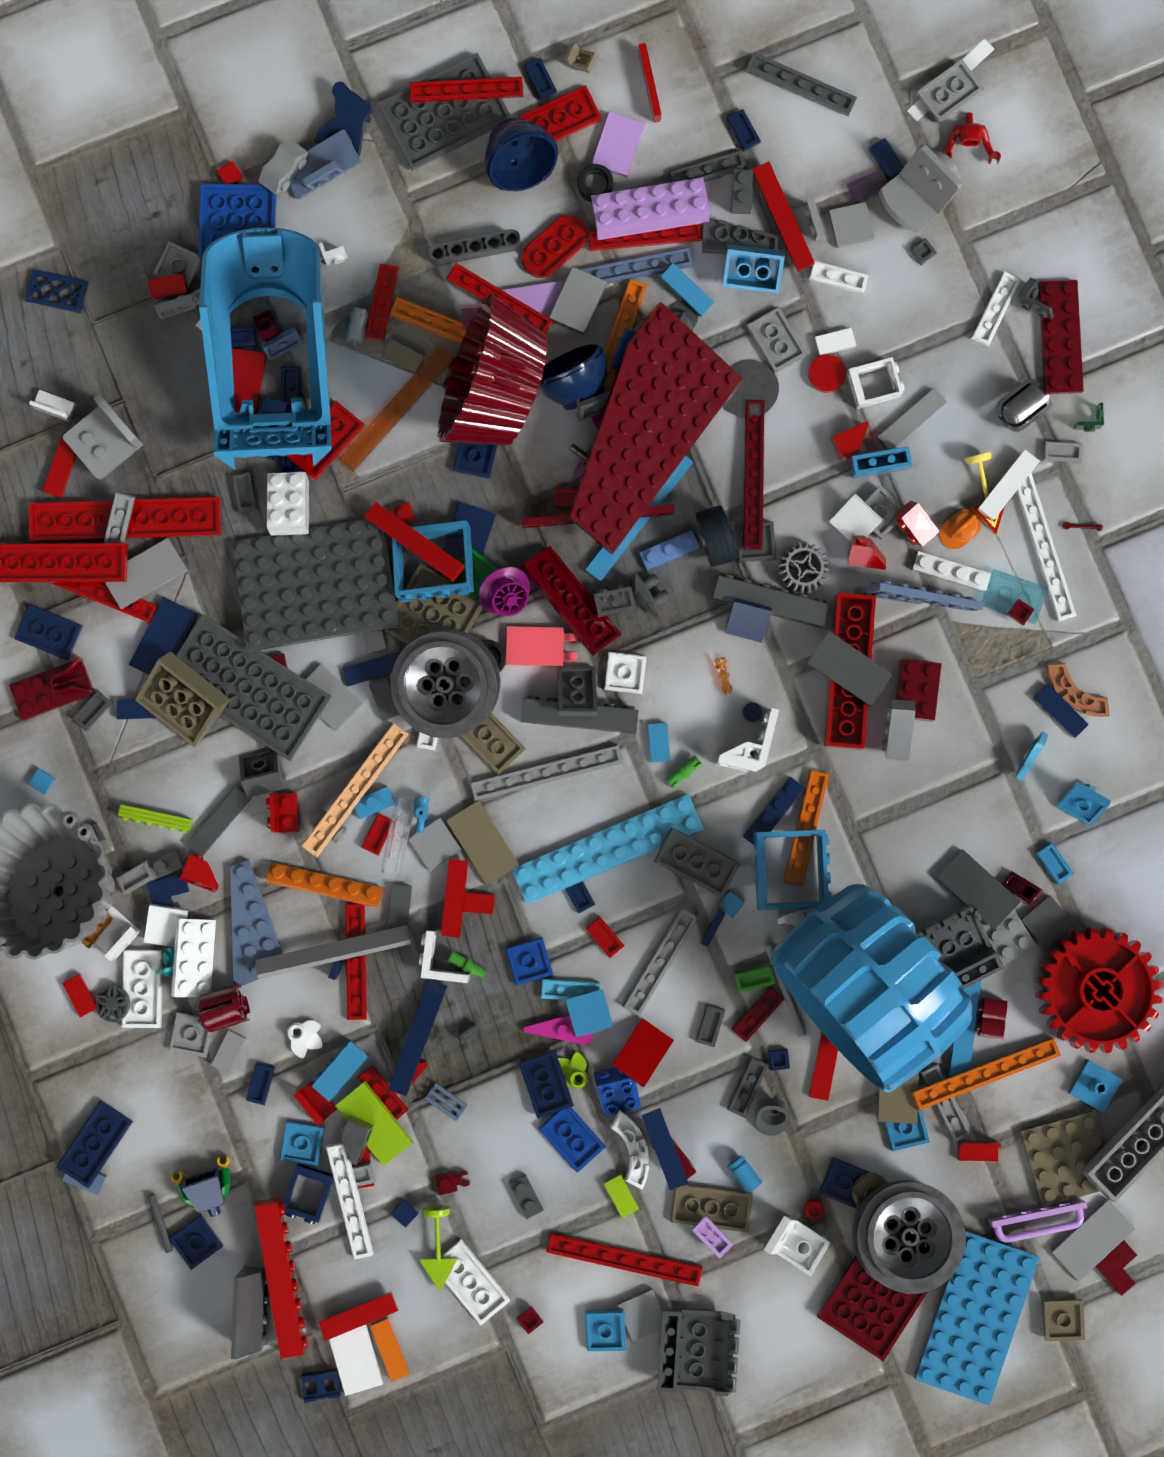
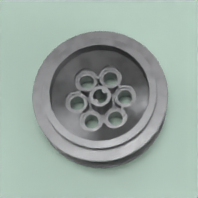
M437 630L415 639L400 653L391 674L392 698L401 717L415 730L435 738L458 737L475 729L492 713L500 694V672L491 651L476 637L458 630ZM452 660L459 663L460 667L458 670L452 669ZM433 662L440 664L441 669L439 672L433 670ZM463 676L470 678V686L463 684ZM426 679L433 683L432 689L425 687L424 682ZM444 679H446V682L450 683V687H448L447 684H444ZM455 694L462 695V703H457L455 701ZM437 695L443 697V705H439L436 702Z
M893 1181L876 1188L861 1203L855 1215L852 1228L854 1251L861 1266L874 1280L900 1293L919 1294L938 1288L956 1272L965 1251V1227L954 1203L938 1189L916 1181ZM910 1210L912 1212V1218L911 1220L906 1221L904 1218V1214L906 1211ZM889 1219H894L895 1221L892 1229H888L886 1226ZM923 1222H927L928 1230L922 1233L920 1226ZM907 1232L910 1233V1238L908 1240L905 1239V1235ZM887 1239L893 1240V1246L890 1249L885 1247ZM922 1242H925L927 1245L924 1252L919 1251V1245ZM907 1250L909 1258L903 1261L901 1253Z

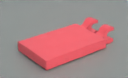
M507 626L506 665L563 666V661H577V652H564V642H577V636L574 633H564V628Z

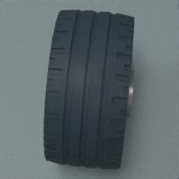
M722 505L695 513L700 539L710 566H718L736 560L737 553Z

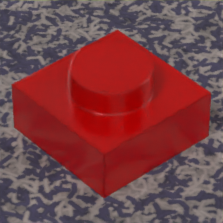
M410 502L392 508L393 515L406 524L416 521Z

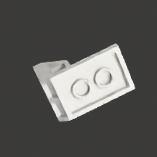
M771 708L768 712L764 713L762 724L765 725L764 730L759 732L757 743H760V745L751 742L743 743L719 755L716 765L752 774L765 767L779 710ZM751 751L755 753L754 758L750 755Z

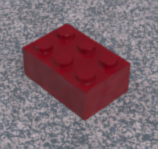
M905 658L900 660L895 700L915 701L914 720L935 721L942 663Z

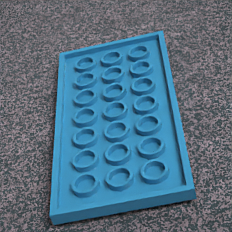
M965 1230L966 1244L963 1258L956 1272L946 1282L914 1379L990 1406L1040 1257Z

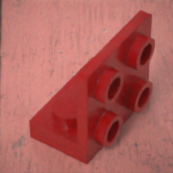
M269 793V798H266V807L270 809V817H267L268 829H271L273 833L299 832L298 794Z

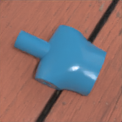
M416 797L413 807L414 815L417 818L416 833L423 834L424 823L428 818L430 799L426 797Z

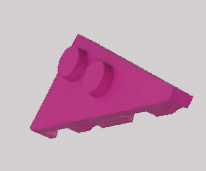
M570 1015L526 1026L523 1031L590 1046L592 1033L576 1037Z

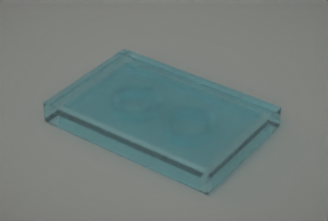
M993 569L982 600L984 602L983 607L1007 615L1016 600L1020 599L1035 609L1027 622L1036 624L1048 588Z

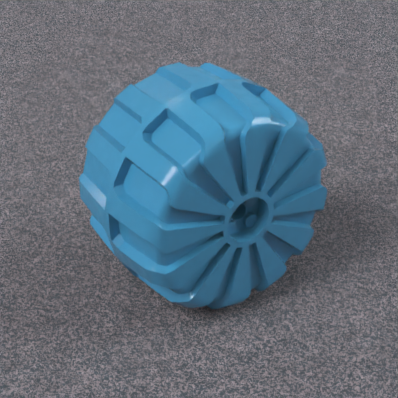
M849 885L813 909L771 952L770 960L778 976L815 1025L866 1079L887 1093L892 1092L940 1057L971 1023L973 1005L969 995L961 988L963 984L955 972L938 960L942 955L926 937H918L916 935L915 924L900 909L892 906L886 897L866 885Z

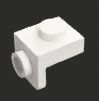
M319 243L320 260H325L326 265L332 263L340 264L345 261L344 259L348 258L344 246L325 251L323 243Z

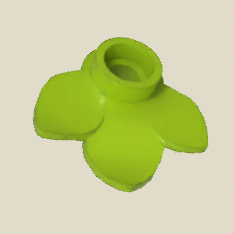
M579 1052L573 1055L572 1060L559 1058L568 1087L583 1088L588 1082V1075L585 1072L587 1066L585 1058ZM580 1075L582 1081L577 1082L575 1076Z

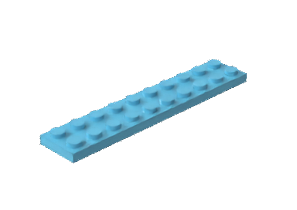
M689 794L524 863L512 869L528 905L660 849L671 827L688 836L700 832L704 828Z

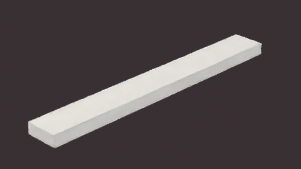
M1030 473L1016 491L1058 622L1077 615L1032 473Z

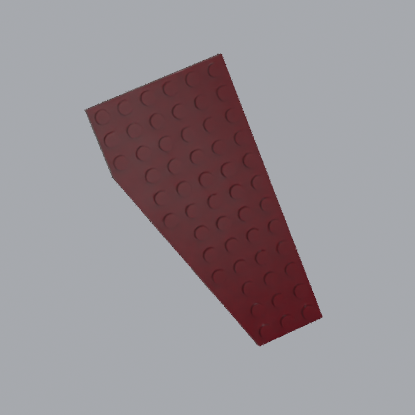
M662 302L655 306L624 348V355L605 405L606 409L597 435L594 437L579 489L575 494L568 517L610 554L615 552L743 379Z

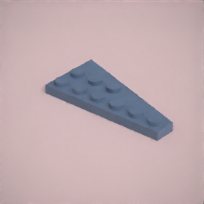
M880 580V583L871 582V585L857 587L854 594L862 595L872 594L876 598H887L889 596V600L915 604L930 602L931 606H947L949 604V608L967 611L983 610L984 602L977 601L975 597H965L964 599L960 598L959 594L954 593L943 595V591L939 590L927 592L926 588L923 587L911 589L908 588L909 585L897 584L896 586L891 585V581Z
M250 860L230 866L233 985L240 984L241 986L259 980L255 960L283 954Z

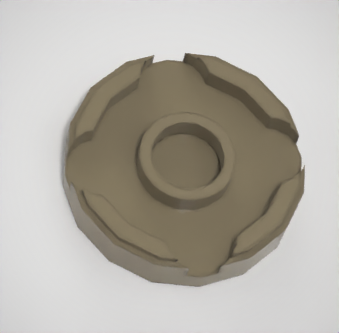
M876 1173L861 1175L852 1187V1197L855 1204L860 1207L861 1203L872 1191L888 1183L886 1179Z

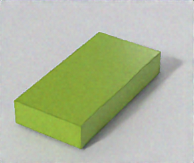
M621 1174L604 1182L622 1218L639 1210Z

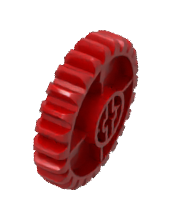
M1088 927L1085 931V936L1080 931H1073L1071 933V941L1060 938L1058 940L1060 951L1048 949L1047 955L1052 961L1051 963L1041 962L1039 964V967L1046 972V975L1035 978L1037 984L1044 986V990L1035 993V998L1046 1002L1039 1008V1013L1051 1015L1046 1022V1026L1050 1029L1059 1028L1056 1035L1058 1039H1069L1071 1047L1079 1049L1084 1046L1085 1050L1089 1053H1095L1099 1047L1103 1053L1107 1054L1111 1053L1113 1045L1121 1050L1126 1049V1038L1130 1041L1138 1042L1140 1040L1138 1029L1150 1031L1151 1026L1146 1019L1148 1017L1158 1018L1159 1013L1152 1006L1153 1004L1162 1003L1163 998L1155 995L1154 990L1162 988L1163 983L1162 981L1153 980L1152 976L1159 972L1158 966L1147 965L1152 955L1150 952H1139L1141 943L1138 940L1128 942V935L1126 933L1118 932L1114 935L1111 928H1102L1098 932L1096 928ZM1103 972L1106 976L1100 979L1095 973ZM1093 984L1101 986L1099 990L1109 999V1001L1104 996L1096 994L1098 990L1094 987ZM1097 1001L1102 1007L1094 1008L1091 1004Z

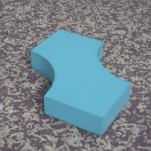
M1041 732L1032 743L1028 753L1018 767L1015 778L1022 781L1030 771L1035 759L1045 746L1048 738L1047 733Z

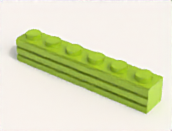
M121 804L118 816L122 820L128 821L129 818L133 819L132 822L140 823V821H143L145 825L151 826L156 824V827L159 828L166 826L169 830L175 831V829H180L179 832L183 833L191 831L193 822L192 819Z

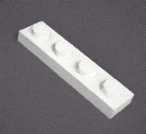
M920 551L917 552L912 568L913 571L984 593L987 590L991 573Z

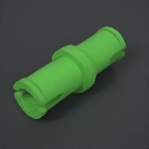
M694 755L683 766H678L679 769L665 780L672 788H675L676 785L685 778L688 779L690 774L703 764Z
M455 951L452 952L447 961L463 969L462 972L466 973L467 971L482 980L487 971L486 968L472 962L473 959H467Z

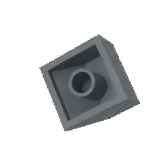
M266 749L239 756L240 778L247 798L285 789L278 753L272 749Z

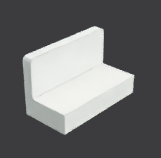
M42 390L38 391L34 402L31 400L29 402V405L34 409L68 422L76 406L74 402Z

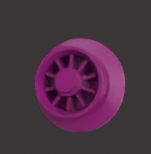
M516 567L496 569L483 580L479 589V600L482 606L490 613L502 616L516 615L527 605L530 592L529 579L522 570Z

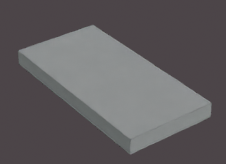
M169 538L127 561V582H106V585L119 607L123 609L186 573L188 570Z
M1106 1199L1083 1221L1080 1227L1074 1229L1051 1252L1079 1282L1129 1236L1135 1228L1112 1202Z

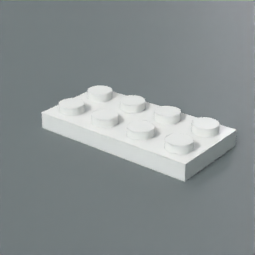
M177 918L172 997H200L211 992L216 920Z

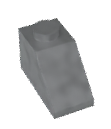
M355 1117L345 1121L341 1128L343 1132L341 1139L353 1165H357L361 1161L374 1127Z

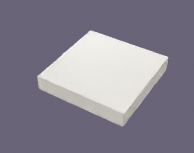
M855 494L829 522L851 541V536L863 535L868 537L883 519Z
M608 652L604 690L642 695L646 656Z
M150 904L144 943L175 947L177 918L187 919L189 910Z

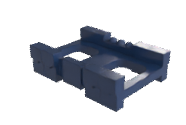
M337 1368L328 1369L325 1372L322 1371V1373L316 1372L314 1374L309 1372L301 1374L304 1403L313 1402L317 1399H326L327 1397L329 1399L341 1397ZM335 1378L337 1389L327 1391L324 1380ZM315 1381L317 1393L307 1394L305 1383Z

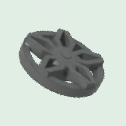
M112 985L103 988L96 996V1006L100 1018L108 1022H117L126 1017L130 1009V998L126 990L120 986ZM117 990H119V991L123 994L124 997H122V996H119V997H118V992H117ZM125 1005V1009L122 1013L121 1007Z

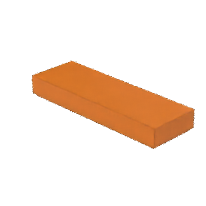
M389 1317L371 1324V1331L391 1382L409 1375L410 1371Z

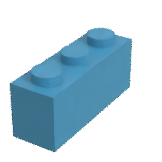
M909 446L855 455L849 460L853 479L908 470L912 466Z
M345 1041L338 1049L340 1054L336 1059L332 1056L325 1064L327 1069L324 1073L319 1072L312 1080L315 1082L312 1087L329 1102L369 1056L353 1041L349 1043Z

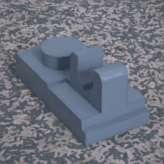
M292 327L272 337L267 342L265 339L262 340V348L269 361L300 346L303 342L295 327Z

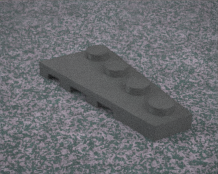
M709 218V222L703 223L702 253L726 254L727 244L778 250L779 236L756 229L754 231L749 230L742 225L728 224L727 221L721 219L717 221Z

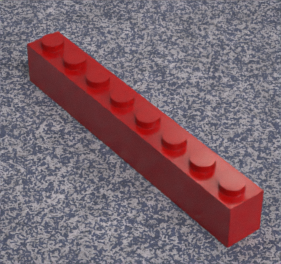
M280 1197L257 1200L254 1207L280 1359L304 1355L305 1349L308 1347L307 1335L304 1336L303 1334L305 1320L304 1317L300 1316L302 1303L301 1298H297L296 1293L299 1290L298 1280L294 1279L293 1272H295V1262L290 1257L292 1244L291 1241L287 1240L289 1226L288 1222H284L283 1215L286 1214L285 1204L281 1203Z

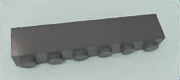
M728 574L719 575L712 597L714 601L733 605L736 598L771 607V616L821 629L825 627L830 604H826V600L815 598V600L807 599V595L800 593L792 595L789 594L788 590L778 588V591L770 589L771 586L766 584L754 585L751 580L747 579L735 580L734 576Z
M528 696V699L523 701L522 723L636 734L639 710H635V706L623 705V708H616V704L604 703V706H597V716H558V698H547V701L539 700L540 697Z

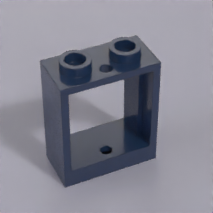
M298 1163L295 1166L285 1197V1215L291 1218L302 1217L305 1222L310 1224L319 1223L334 1180L333 1174ZM299 1175L326 1183L316 1214L289 1206Z

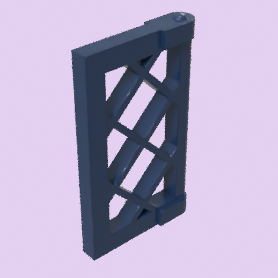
M33 269L25 302L82 313L89 282ZM38 277L48 279L39 286L36 283ZM52 281L65 282L66 284L56 289ZM51 283L55 291L45 297L41 288ZM70 285L81 286L80 291L74 293ZM69 287L73 295L63 300L59 292ZM39 290L44 298H34L33 294ZM58 294L62 302L57 303L47 299ZM72 299H77L76 306L66 305Z

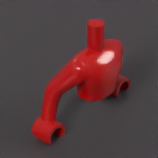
M966 113V123L954 126L945 150L942 153L952 158L951 151L957 136L961 141V145L966 147L978 146L982 139L983 146L989 156L988 163L991 164L992 159H995L997 164H999L1001 154L998 151H993L986 127L973 123V113Z

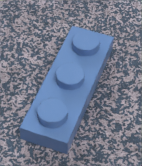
M691 530L640 552V556L648 571L693 552L700 547Z

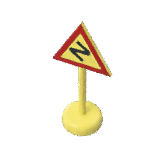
M991 452L965 458V462L968 465L975 463L978 465L985 499L988 497L989 492L982 462L992 458ZM981 505L971 507L996 535L1004 508L992 521L978 510Z

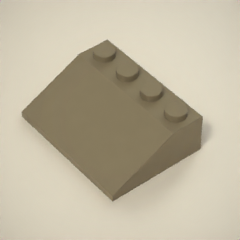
M172 652L158 659L135 699L136 702L194 748L211 728L230 700V698Z

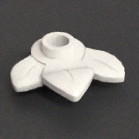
M308 1020L303 1024L295 1022L287 1029V1035L292 1040L291 1049L300 1058L305 1057L307 1048H322V1040L317 1034L321 1025L316 1021ZM296 1028L301 1031L298 1036L294 1034V1029Z

